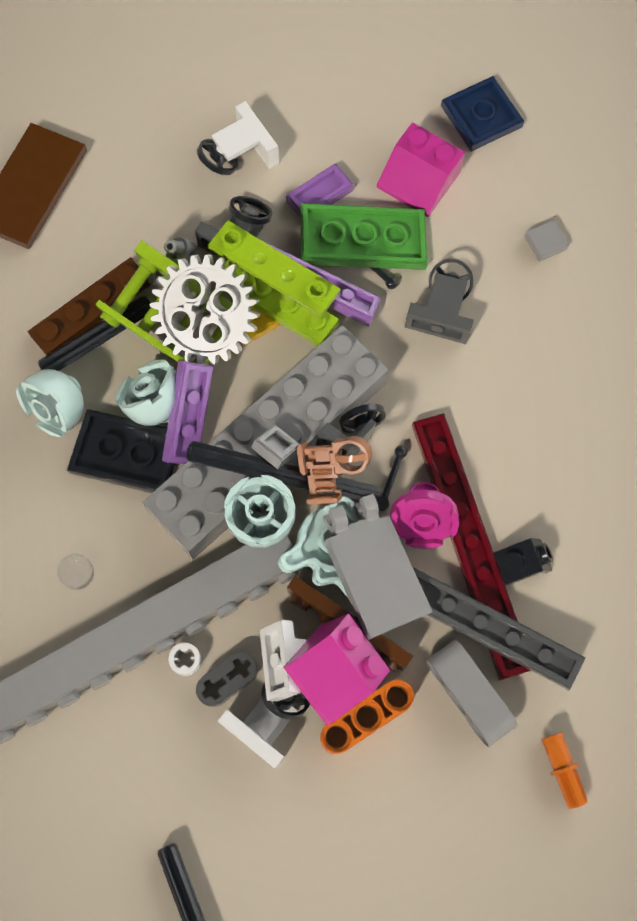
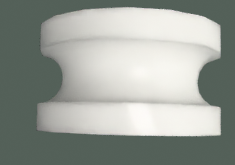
M184 642L172 648L168 661L174 672L180 676H190L199 670L202 657L194 645ZM181 651L185 654L190 651L194 653V657H191L194 663L190 668L186 665L178 668L176 662H180L176 657Z

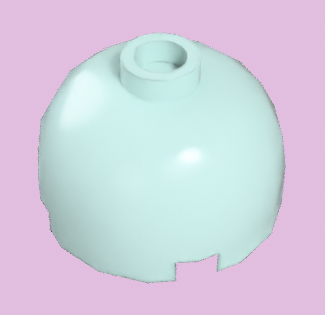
M154 360L139 367L138 370L141 374L134 380L128 376L117 390L115 397L116 403L122 412L134 422L144 426L168 422L175 402V378L177 371L166 360Z
M52 369L40 370L24 379L20 383L21 385L17 387V399L27 416L33 412L41 420L36 425L49 435L61 437L79 422L84 410V401L81 386L74 377Z
M269 475L241 479L230 489L224 502V516L230 532L240 542L250 547L267 548L278 544L289 534L295 522L296 506L291 491L281 480Z

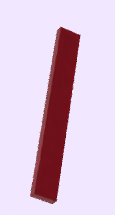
M445 414L414 421L412 428L431 483L439 489V492L449 496L457 505L459 527L457 534L453 538L450 535L470 597L518 622ZM489 649L499 681L531 671Z

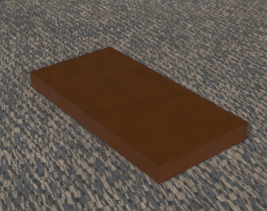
M30 123L0 173V238L30 249L87 151L85 144Z

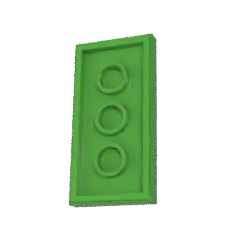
M301 203V260L311 265L425 270L428 265L425 209Z

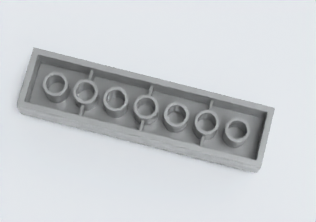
M342 325L208 444L262 457L251 448L256 438L275 424L299 444L307 440V446H315L319 431L327 422L337 429L340 427L339 420L343 414L355 407L364 405L386 385L389 369ZM294 455L286 464L297 466L299 464L298 455ZM188 461L142 503L148 513L194 560L228 529L224 516V502L230 489L241 479L247 477L251 479L254 477Z

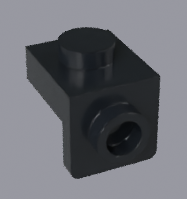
M530 538L494 552L505 585H511L540 573L552 571L550 563L553 562L551 550L546 543H542L541 539Z

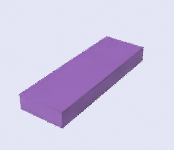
M178 360L175 378V402L169 416L162 461L186 464L188 462L186 452L190 442H201L214 366Z

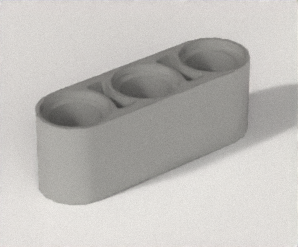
M453 640L426 660L433 675L487 747H490L517 727V721L458 641Z

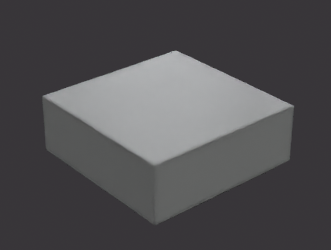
M555 220L530 229L525 234V238L539 262L566 251L569 246Z
M274 424L254 440L251 448L276 469H279L297 454V447L300 444Z

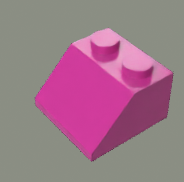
M412 122L396 143L378 180L377 188L413 209H425V216L429 217L460 174L465 152Z
M349 613L321 624L283 667L326 725L333 723L374 693L390 672L388 666Z

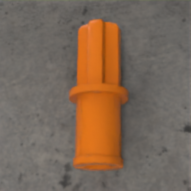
M563 732L541 739L553 769L550 774L551 776H556L567 807L574 809L588 803L586 793L576 770L579 765L573 762Z

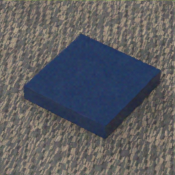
M494 76L444 98L441 102L442 109L471 152L522 128L524 124L523 118Z

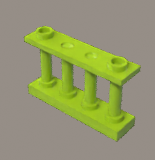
M229 220L208 244L209 249L227 259L225 268L236 264L238 266L235 273L236 276L248 274L243 284L245 287L255 285V289L249 293V297L259 299L260 301L253 305L254 308L318 347L339 325V319L327 312V309L341 291L336 285Z
M141 240L134 249V252L140 259L138 262L140 266L111 307L101 300H98L96 306L103 312L100 318L111 326L117 328L121 324L178 364V360L185 361V358L179 354L173 355L175 344L171 343L164 346L163 343L149 334L157 321H151V317L159 314L158 309L151 307L138 326L122 316L150 274L154 275L158 271L170 278L167 267L174 266L179 269V265ZM191 279L188 285L189 291L192 295L198 297L201 293V286L197 280ZM220 294V304L224 308L230 309L233 303ZM207 303L200 305V309L209 312L206 309ZM188 314L180 322L184 328L190 326L191 320ZM219 326L211 336L215 340H220L222 337V331ZM208 356L204 363L205 365H207L210 362ZM197 357L195 358L193 363H198Z

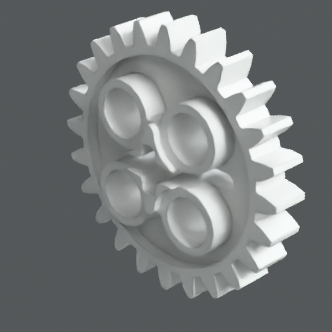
M198 254L191 255L190 264L185 258L179 259V269L174 266L167 267L170 278L166 276L158 278V281L164 286L163 289L157 288L152 290V293L160 299L157 302L150 303V307L159 310V314L151 317V321L161 322L162 325L155 333H166L167 337L163 345L166 346L174 343L173 355L185 351L186 362L192 360L196 355L197 362L204 364L208 356L211 364L215 365L219 362V354L227 361L231 359L230 349L236 354L243 351L239 341L244 344L251 342V338L246 334V331L254 332L258 328L250 322L251 319L260 316V313L251 310V306L260 302L259 299L249 297V293L255 289V285L245 287L243 282L247 279L248 274L236 276L235 273L238 266L232 264L225 268L226 259L224 257H220L215 264L213 263L212 254H206L203 258V263ZM191 279L197 280L201 286V293L198 297L192 295L189 291L188 285ZM214 281L216 287L210 296L211 282ZM222 291H226L232 296L233 305L230 309H226L220 304L219 297ZM207 303L206 309L211 311V314L203 317L204 310L199 307ZM180 311L186 312L190 317L191 322L188 328H184L179 323L178 315ZM211 323L217 324L221 328L222 337L220 340H215L209 334ZM200 324L199 337L196 338L194 333Z

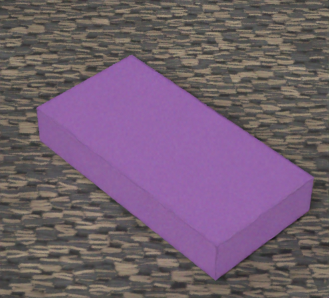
M335 163L288 193L286 201L300 217L301 203L332 205L351 193L354 189V184Z

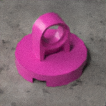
M422 482L413 485L409 492L400 496L391 507L390 519L398 536L406 540L407 546L419 549L437 548L443 545L444 539L450 535L453 538L457 534L459 527L457 505L449 496L439 492V489L431 483Z

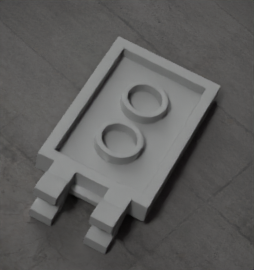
M374 494L360 498V502L353 505L360 519L358 522L348 525V518L343 505L330 509L328 511L329 514L323 516V520L332 535L324 544L362 631L368 640L433 612L390 516L379 517V508Z

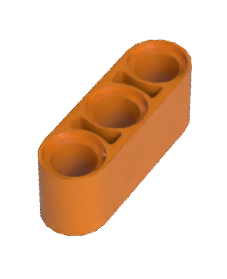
M393 680L377 689L336 721L322 728L320 733L322 747L330 754L339 755L346 752L407 711L414 701L412 687L403 680ZM399 688L405 693L406 702L404 706L394 707L388 702L387 693L389 689ZM363 707L372 709L376 714L375 725L370 728L361 726L357 721V712ZM339 727L346 733V743L343 747L333 748L327 743L326 733L329 729Z

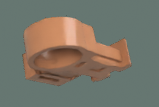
M359 436L336 438L331 443L332 445L307 446L306 440L297 447L300 473L307 475L310 472L307 476L310 496L306 499L307 505L338 503L342 499L341 489L336 487V478H339V474L354 475L360 473L369 465L372 459L371 446L365 439ZM346 444H354L363 453L342 455V448ZM364 461V463L359 466H351L350 464H348L352 462ZM333 491H335V493L319 494V492H333Z

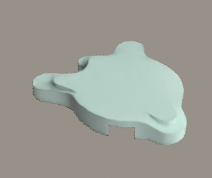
M342 497L338 503H332L323 509L311 512L303 520L297 532L295 546L280 556L278 566L285 573H292L304 567H311L313 570L312 581L315 585L336 584L347 596L324 544L328 538L332 537L323 520V516L329 514L328 511L330 509L343 505L347 514L348 525L359 520L353 508V501L347 497Z

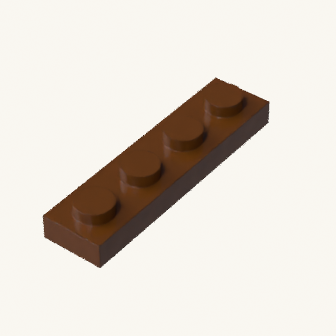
M131 257L28 330V334L45 355L50 354L103 320L100 318L103 312L96 306L98 300L111 307L139 266ZM148 278L135 296L151 285L148 283Z
M297 576L293 577L287 586V593L291 595L289 599L291 603L305 612L308 608L320 615L318 621L322 624L349 613L362 631L357 617ZM383 635L369 640L385 664L393 672L397 668L403 672L413 658V655Z

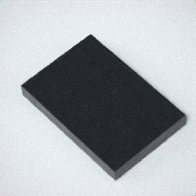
M87 409L67 471L70 474L153 493L172 476L175 463L162 461L167 428L158 425L144 426L129 418Z

